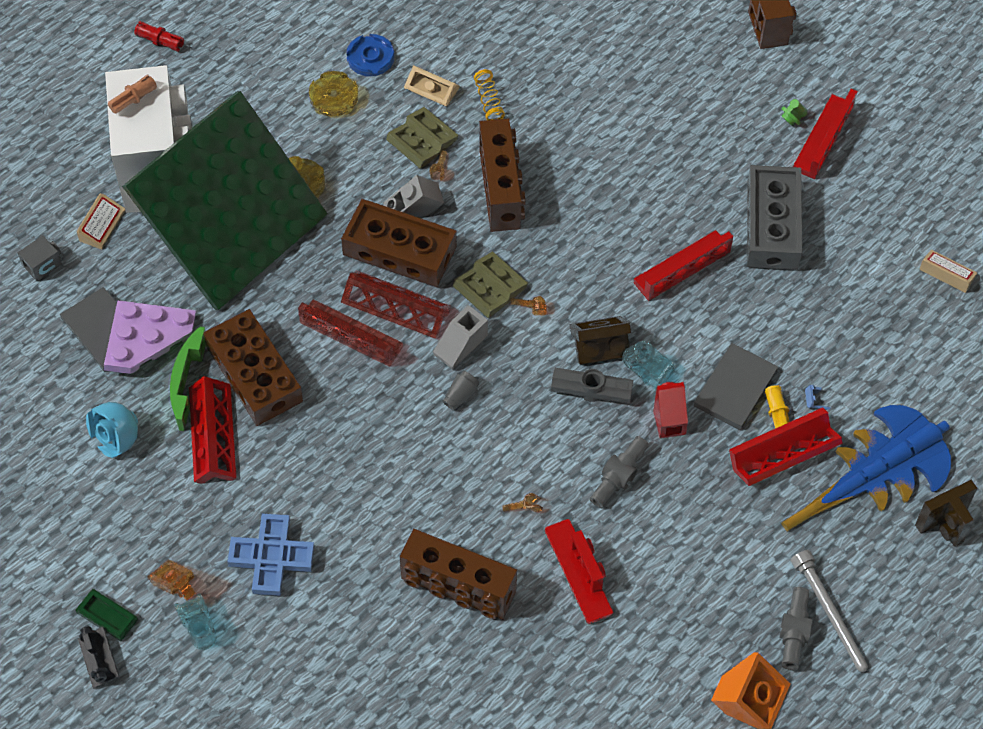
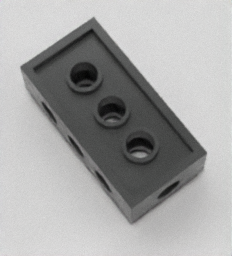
M750 165L747 180V267L798 270L802 256L801 168Z

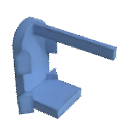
M814 384L809 385L805 389L807 407L817 409L823 407L825 410H830V407L814 405L816 396H813V394H818L821 391V387H815Z

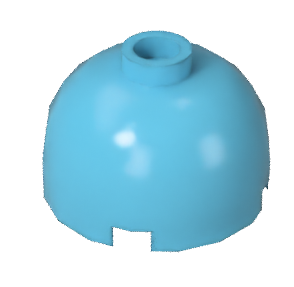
M107 402L91 409L92 411L87 413L86 425L91 438L96 436L104 445L97 447L105 456L116 457L130 449L136 441L138 420L134 412L124 405L116 402Z

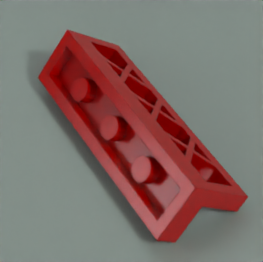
M850 89L845 99L834 94L831 95L793 167L801 168V174L816 179L854 108L858 91Z
M715 230L635 277L633 283L645 298L650 301L730 253L734 236L729 231L720 235Z
M203 376L189 387L194 482L204 484L213 477L233 481L236 479L231 385L230 383ZM214 388L222 390L221 402L214 394ZM216 409L224 418L223 425L215 417ZM217 433H219V435L225 441L224 449L217 441ZM219 457L226 464L227 471L218 469Z
M822 407L729 449L734 472L748 486H751L839 446L843 442L842 437L831 428L829 414ZM825 436L830 438L826 441H817ZM799 448H807L806 450H804V451H802V452H795V451H794V450H797V449H799ZM775 459H784L780 462H771ZM752 469H758V470H760V471L755 472V473H753V474H751V475H749V474L747 473L748 471H750V470H752Z

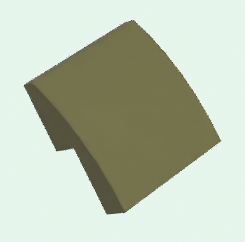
M423 107L408 115L405 124L388 132L386 140L421 169L450 147L458 139V134Z
M493 251L475 261L473 269L457 277L453 283V287L487 318L503 308L528 285V282Z

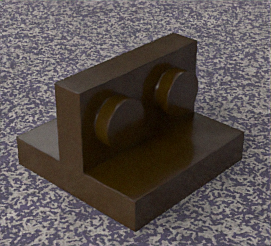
M616 316L569 324L571 335L575 340L578 364L631 356L628 334L631 333L630 322L623 317Z
M972 479L924 502L915 523L916 528L921 534L940 525V532L943 538L947 541L950 540L954 547L964 543L974 522L968 508L978 488Z

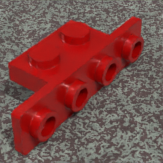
M569 519L545 527V534L587 624L612 616L613 610L602 589L606 573L600 561L596 562L593 556L595 550L590 538L585 539L582 530L575 532Z

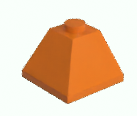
M754 652L722 675L711 701L730 717L757 729H772L791 684L759 653Z

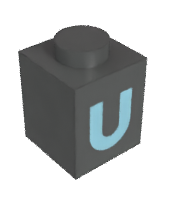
M43 235L17 252L22 266L36 281H39L62 265L59 257L61 254L59 247L54 241L49 242Z

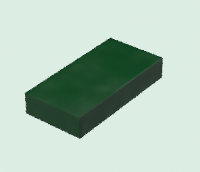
M93 588L75 610L78 615L97 627H104L106 633L120 642L138 621L137 616Z

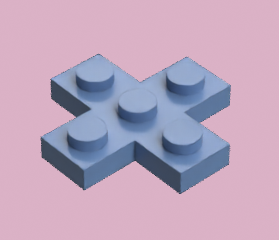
M262 514L259 539L231 537L228 566L255 568L252 584L253 594L281 596L284 570L312 572L314 542L288 540L289 515Z

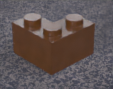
M750 0L748 14L760 49L788 45L789 38L793 35V20H796V10L794 6H791L790 1Z

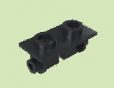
M90 626L83 627L80 630L81 634L78 641L92 687L95 689L119 678V673L105 628L101 627L92 630Z

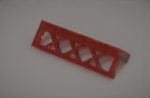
M361 271L349 274L341 299L343 304L432 338H437L443 318L447 317L451 310V306ZM353 286L361 288L366 299L360 302L350 299ZM382 296L386 299L390 308L384 311L378 310L372 299ZM401 305L408 306L413 317L407 320L400 318L396 307ZM424 314L436 317L433 330L424 327L419 317Z
M314 299L309 305L302 302L298 307L301 324L389 367L403 348L402 342Z

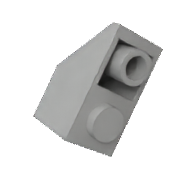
M416 175L384 201L383 204L386 207L420 218L429 216L444 204L438 182Z
M467 305L449 323L434 349L433 355L453 370L488 336V320Z

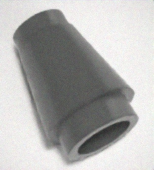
M467 371L457 374L442 402L455 411L457 407L478 391L479 381Z

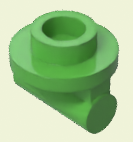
M797 99L791 100L787 108L784 106L781 108L784 111L781 116L791 126L794 123L800 125L801 122L799 120L808 113L807 109Z

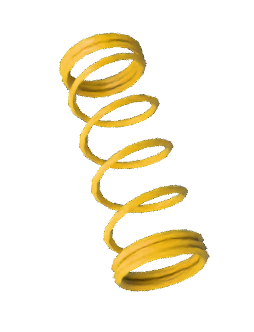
M480 70L475 73L474 81L476 86L479 87L478 93L481 96V103L484 105L483 111L486 113V120H493L489 119L488 116L494 112H499L496 115L503 113L502 116L497 118L503 119L505 113L502 107H495L487 112L485 110V106H489L486 104L490 101L499 100L498 103L493 105L496 106L501 100L493 98L487 101L486 104L483 103V97H494L498 91L491 89L481 95L480 88H483L481 86L485 83L493 82L492 86L487 87L491 88L495 85V81H492L493 73L491 70ZM483 74H490V77L485 79L486 82L481 84L483 80H478V78ZM496 91V94L492 96H484L487 92Z

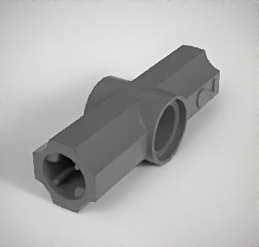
M555 367L551 391L578 395L589 402L603 399L630 404L634 380L606 376L597 369H588L585 372ZM588 384H595L597 386L589 387Z

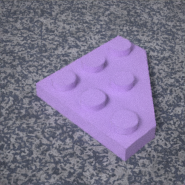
M118 300L104 362V371L131 374L140 369V365L152 359L153 361L170 351V347L178 342L187 341L193 333L196 310Z

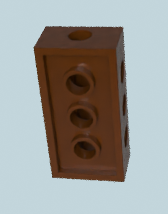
M509 118L479 121V152L490 232L521 229V220H525L524 206L526 205L525 192L521 188L523 184L522 171L518 168L520 161L519 150L515 147L517 142L516 130L510 127Z
M361 199L341 238L342 251L344 256L438 287L457 248V230Z
M250 309L203 332L206 348L256 426L303 402L301 386Z
M414 528L400 555L401 579L408 586L413 588L423 587L428 589L437 598L448 597L455 600V603L462 608L470 609L472 607L480 610L481 614L489 619H496L497 617L504 620L517 590V569Z

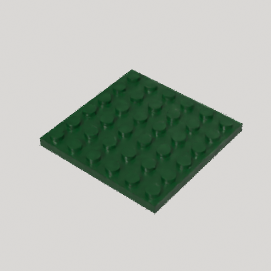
M236 91L122 186L215 310L222 308L328 214L241 91Z

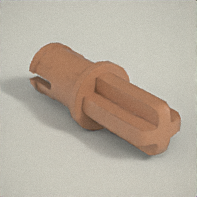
M145 75L131 86H125L124 92L108 102L109 108L113 113L117 114L132 103L138 104L141 98L157 88L156 82L151 76Z

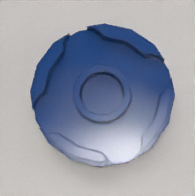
M369 34L366 37H363V35L350 42L347 48V62L350 68L357 74L363 76L383 74L391 68L394 62L393 46L388 39L377 34Z

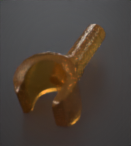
M442 151L438 163L430 167L431 179L436 171L441 172L440 181L444 179L446 151Z
M541 296L534 297L532 300L511 299L512 305L532 308L533 315L547 314L545 299Z
M529 493L522 501L502 505L503 511L527 508L533 512H540L543 507L532 504L536 499H541V497Z

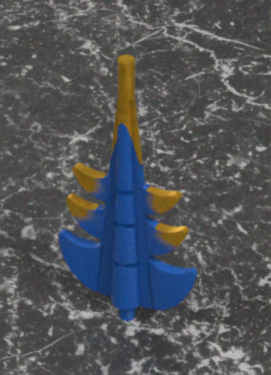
M889 405L875 410L874 416L886 424L892 437L889 439L876 430H855L853 436L866 446L869 456L865 457L856 449L838 447L836 453L847 463L850 471L804 509L781 523L786 531H789L808 518L865 491L874 499L879 511H883L888 500L886 481L891 482L899 490L902 501L906 503L911 497L915 485L913 468L919 470L926 477L931 491L936 492L947 480L951 469L950 451L942 440V434L950 429L948 423L942 421L935 425L929 422L916 409L904 405Z

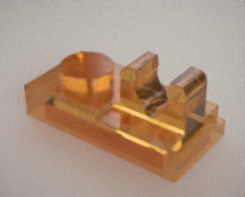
M169 559L147 577L153 586L172 595L177 593L180 598L184 597L186 601L196 594L189 584L195 578L193 572Z

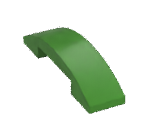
M205 327L197 328L184 343L175 360L171 374L170 399L176 424L180 431H185L190 412L188 396H184L183 393L191 361L202 362L206 348L203 332L206 331Z

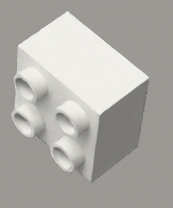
M167 65L105 72L107 105L110 100L125 91V86H131L145 75L151 76L157 85V88L141 98L138 104L132 103L117 114L113 113L108 106L111 158L126 213L141 211L122 186L193 128L191 115H188L184 84L171 86Z

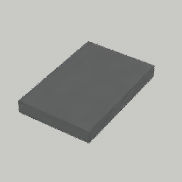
M104 287L60 314L64 323L103 371L117 302Z
M731 343L696 398L694 407L741 431L765 389L776 374L778 366Z

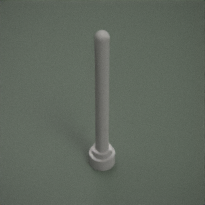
M810 550L799 552L791 558L792 565L796 571H800L801 574L806 576L859 672L867 671L868 665L814 570V556Z

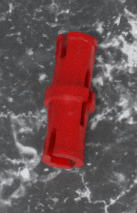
M139 21L135 27L134 34L136 36L150 40L156 46L162 45L179 52L180 48L184 45L183 37L171 34L163 27L157 28L142 21Z

